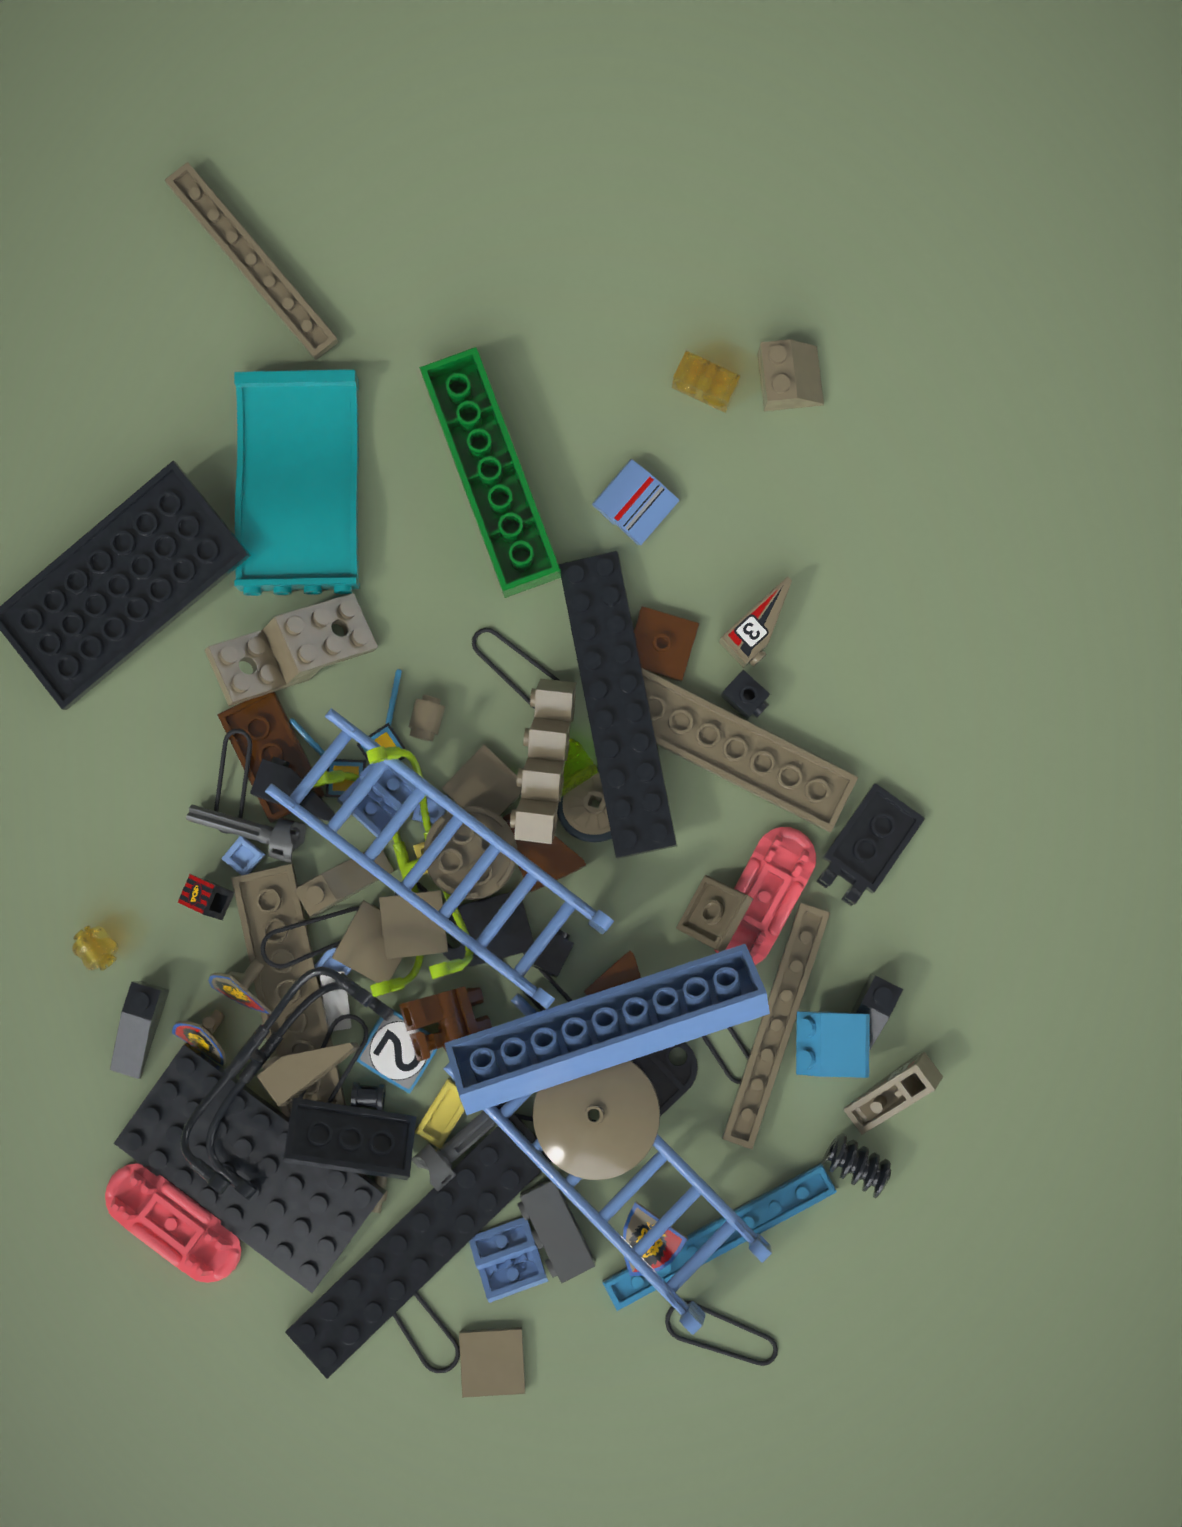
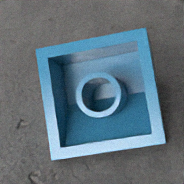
M826 1011L797 1012L796 1075L869 1078L870 1014Z

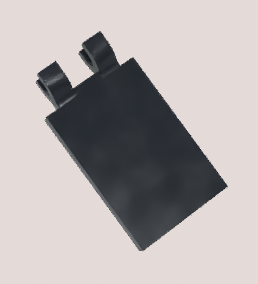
M874 783L822 857L829 865L816 882L827 888L831 886L837 875H839L851 884L841 900L850 906L855 905L865 889L870 893H875L925 818Z

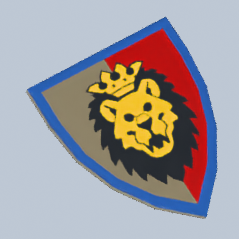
M254 959L244 974L230 971L228 974L213 973L210 975L208 981L211 988L248 1008L267 1014L271 1013L263 1003L248 991L264 967L258 960Z
M215 1010L211 1016H207L202 1020V1025L189 1021L175 1023L172 1028V1034L186 1043H190L220 1065H225V1053L212 1036L225 1018L223 1013Z
M636 1201L624 1225L623 1238L633 1247L659 1221L660 1217ZM671 1226L642 1258L656 1272L660 1271L674 1261L683 1249L688 1237ZM624 1257L630 1276H643Z

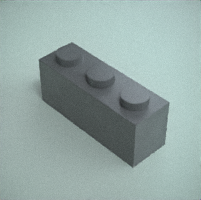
M547 1179L521 1192V1202L517 1203L525 1221L530 1219L535 1228L531 1234L539 1249L544 1247L549 1259L545 1260L551 1276L553 1278L558 1276L562 1284L595 1267V1259L562 1191L550 1179Z

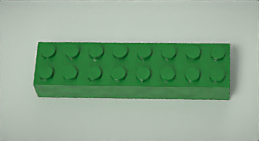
M477 347L419 367L504 598L561 578L559 565Z

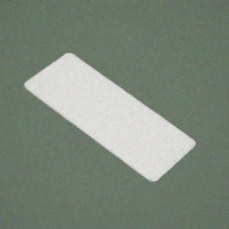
M320 975L321 987L335 982L329 976ZM337 989L322 995L329 1027L336 1018L341 1015L350 1014L348 995L345 990ZM344 1019L338 1022L333 1031L350 1029L351 1019Z

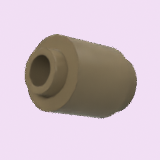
M423 695L422 700H415L408 726L411 729L409 736L433 742L434 736L438 735L445 706L440 705L441 699Z

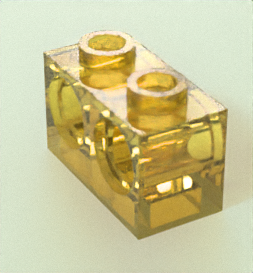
M686 351L673 376L672 388L725 413L738 388L741 376Z

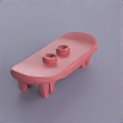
M779 827L766 833L757 844L734 889L750 896L753 900L726 950L746 944L755 965L763 961L769 954L815 868L816 852L814 845L808 836L800 830L792 827Z
M140 1163L128 1164L118 1169L112 1175L105 1192L106 1207L111 1217L179 1270L196 1281L210 1283L220 1281L229 1276L237 1267L242 1251L240 1239L223 1227L220 1219L163 1176H156Z

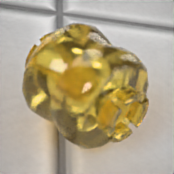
M90 926L84 927L85 932L81 929L74 936L73 939L76 941L72 946V952L75 956L82 959L83 965L87 970L94 971L100 968V971H104L117 960V957L114 955L118 951V944L109 938L108 933L103 927L96 926L90 928Z

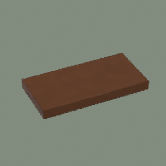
M275 692L244 701L217 714L226 734L233 729H242L252 739V753L248 775L252 786L262 759L271 762L272 757H277L290 762L289 768L296 771L303 779L312 769ZM235 733L230 736L229 740L245 770L248 741L244 735ZM322 786L312 788L321 798L326 796ZM258 798L270 823H274L280 818L292 814L284 806Z

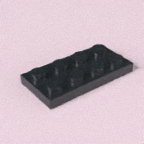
M293 1097L283 1162L408 1180L411 1171L417 1116Z

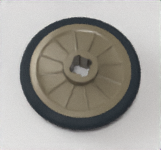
M598 766L579 770L564 782L561 802L559 801L557 809L559 821L570 835L579 840L593 843L612 839ZM597 800L601 802L599 808L591 807L592 801Z

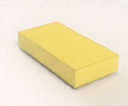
M449 1078L447 1079L415 1130L416 1134L441 1149L465 1111L455 1082Z

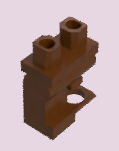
M463 986L399 1004L407 1031L436 1022L439 1024V1030L436 1033L425 1035L424 1032L420 1031L409 1034L417 1062L429 1059L431 1056L430 1051L443 1047L445 1052H447L444 1044L446 1042L492 1028L488 1015L478 1018L474 1017L472 1006L484 1003L480 987L466 989Z

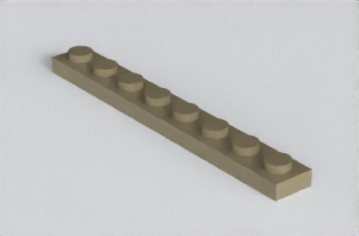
M188 162L165 179L168 187L315 360L339 342L337 337Z
M803 903L799 904L768 997L770 1014L761 1018L722 1136L723 1140L753 1149L830 912Z

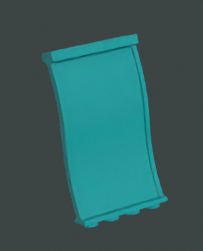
M356 371L234 372L237 398L235 536L251 555L236 568L234 586L239 591H243V595L259 596L262 595V591H273L275 595H291L293 590H304V594L319 595L322 594V590H334L336 594H351L352 589H360L358 570L359 379Z

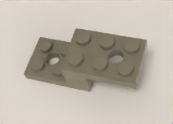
M354 593L275 616L263 630L210 645L204 651L226 701L231 706L309 681L321 668L373 652L378 646ZM332 624H337L343 628V637L333 633L331 629ZM239 662H248L253 668V673H243L239 668Z

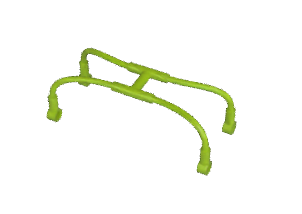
M381 746L366 751L369 764L399 759L401 756L405 757L410 762L413 771L423 778L418 760L412 752L406 749H401L397 746L388 748ZM326 770L313 788L343 782L344 780L355 782L359 775L343 772L342 770L330 772ZM425 795L419 804L426 841L432 825ZM397 831L393 836V847L402 879H404L420 858L410 861L405 842H402L399 831ZM417 883L411 889L414 893H419ZM443 891L444 896H445L446 901H447V899H448L451 895H449V894H447L446 892ZM457 907L452 914L457 926L469 935ZM465 946L466 953L463 959L458 958L429 966L432 979L463 970L471 962L473 952ZM424 955L416 956L414 966L406 977H398L370 985L372 995L377 997L403 989L405 985L412 982L418 975Z

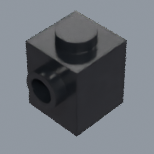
M742 670L720 696L748 720L752 714L758 718L769 706L765 700L769 697L770 693L746 671Z

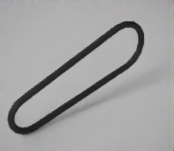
M483 628L474 634L472 647L476 654L529 705L530 698L477 648L476 641L480 634L485 632L492 633L552 680L560 681L559 678L492 628Z
M359 906L272 930L262 940L260 947L261 956L271 967L281 969L288 968L337 947L340 941L284 964L272 962L267 957L265 951L266 942L274 934L357 911Z
M345 1014L336 1018L330 1025L321 1045V1048H326L335 1026L344 1019L356 1020L364 1030V1037L360 1048L356 1051L327 1103H332L368 1040L367 1025L364 1020L353 1014ZM306 1090L298 1098L303 1099Z
M416 1292L414 1296L455 1347L454 1361L446 1368L437 1369L432 1367L422 1355L397 1313L393 1317L423 1365L434 1373H446L457 1365L460 1358V1347L456 1339L419 1293Z
M699 1304L697 1305L705 1313L768 1340L773 1346L771 1358L766 1361H759L679 1336L672 1330L670 1325V1316L675 1308L671 1306L666 1313V1328L670 1335L679 1341L760 1366L771 1364L777 1357L778 1347L772 1337Z

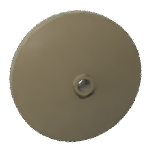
M630 1060L538 1091L533 1107V1123L540 1146L555 1165L579 1178L603 1180L626 1173L646 1157L658 1134L660 1106L657 1093L650 1079L638 1065ZM594 1109L600 1113V1118L596 1122L592 1121V1118L589 1117V1112Z

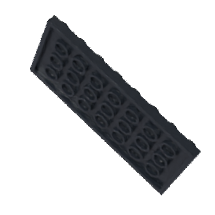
M172 461L0 606V631L60 708L67 710L251 555L175 461Z
M185 1043L114 1144L156 1176H163L220 1219L223 1227L313 1293L383 1197L386 1190L361 1173L283 1162L289 1118L246 1085L225 1112L216 1131L214 1148L218 1159L224 1166L228 1165L258 1190L250 1200L241 1196L231 1184L223 1194L214 1190L204 1178L191 1168V1164L186 1160L181 1151L180 1139L183 1128L193 1111L226 1072L190 1043ZM233 1077L198 1118L189 1136V1148L196 1158H201L216 1172L219 1171L213 1166L207 1154V1134L216 1112L238 1082V1079Z

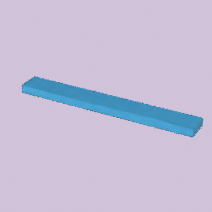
M822 1163L733 1211L756 1234H761L835 1194L837 1191L824 1166H821ZM721 1216L686 1235L688 1240L672 1263L657 1271V1273L667 1283L727 1220ZM735 1230L703 1264L747 1240ZM628 1268L602 1281L617 1311L656 1290L644 1276H630Z

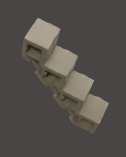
M540 679L537 688H532L530 707H535V713L531 727L525 728L523 745L528 747V758L524 768H519L517 774V787H522L519 805L517 809H512L510 817V828H515L514 840L552 844L558 822L557 809L559 801L561 802L564 784V765L568 758L570 745V726L574 719L577 682Z

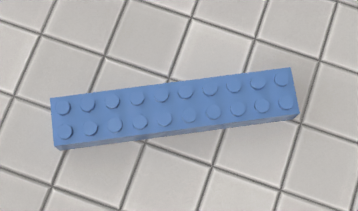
M742 944L444 1044L460 1100L466 1115L768 1015L770 1012L765 987L746 944Z

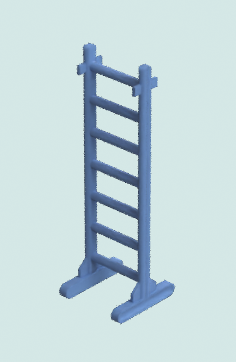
M331 708L325 715V718L342 730L290 796L272 783L265 792L548 1009L555 998L542 988H537L524 978V975L575 909L589 919L588 924L600 934H604L613 924L614 920L601 910H594L399 759L375 763L327 825L300 805L302 800L351 738L367 750L381 747ZM390 767L416 788L363 854L337 834V832L386 769ZM425 795H427L453 816L403 881L400 882L376 864L374 860ZM464 823L490 843V845L441 909L437 911L411 891V889ZM501 852L525 870L527 874L475 940L450 921L449 917ZM539 881L565 902L513 969L486 947L534 884Z
M518 993L510 1000L525 1016L537 1013ZM449 1062L443 1069L454 1079ZM532 1094L508 1101L500 1110L496 1106L484 1109L483 1111L681 1315L679 1321L692 1335L703 1326L706 1314L694 1301L687 1304L676 1291L726 1239L737 1230L749 1243V1250L762 1263L772 1254L771 1245L759 1233L756 1234L658 1134L653 1144L658 1152L598 1212L575 1189V1186L582 1178L571 1174L565 1178L541 1153L543 1149L538 1139L531 1143L508 1119ZM668 1160L692 1186L632 1247L608 1221ZM702 1195L727 1221L666 1283L642 1256Z

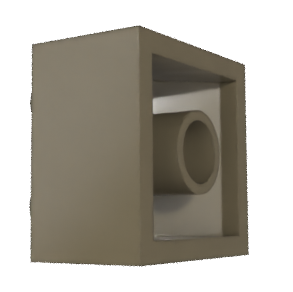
M791 339L760 343L757 356L764 412L824 405L817 346Z

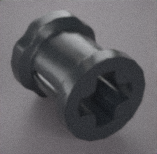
M353 1082L351 1106L377 1108V1110L383 1111L386 1085L380 1083L379 1086L360 1085L359 1082Z

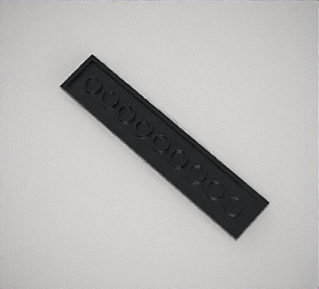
M618 551L559 564L615 856L617 859L677 847Z
M515 1113L508 1118L531 1143L537 1139V1136ZM499 1126L452 1170L456 1174L454 1178L439 1191L433 1188L285 1331L326 1379L541 1172L538 1166ZM542 1151L541 1153L545 1156V1158L549 1162H551V1160L548 1158L545 1152Z

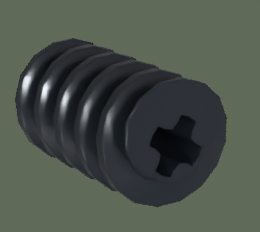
M843 1133L839 1134L832 1141L821 1164L822 1166L828 1160L831 1161L829 1171L832 1173L838 1167H841L840 1178L842 1179L849 1173L853 1174L852 1185L863 1180L862 1191L864 1192L873 1186L874 1198L881 1194L891 1176V1163L889 1160L884 1159L879 1163V1154L874 1152L869 1155V1149L865 1146L858 1149V1142L854 1139L847 1143V1135Z

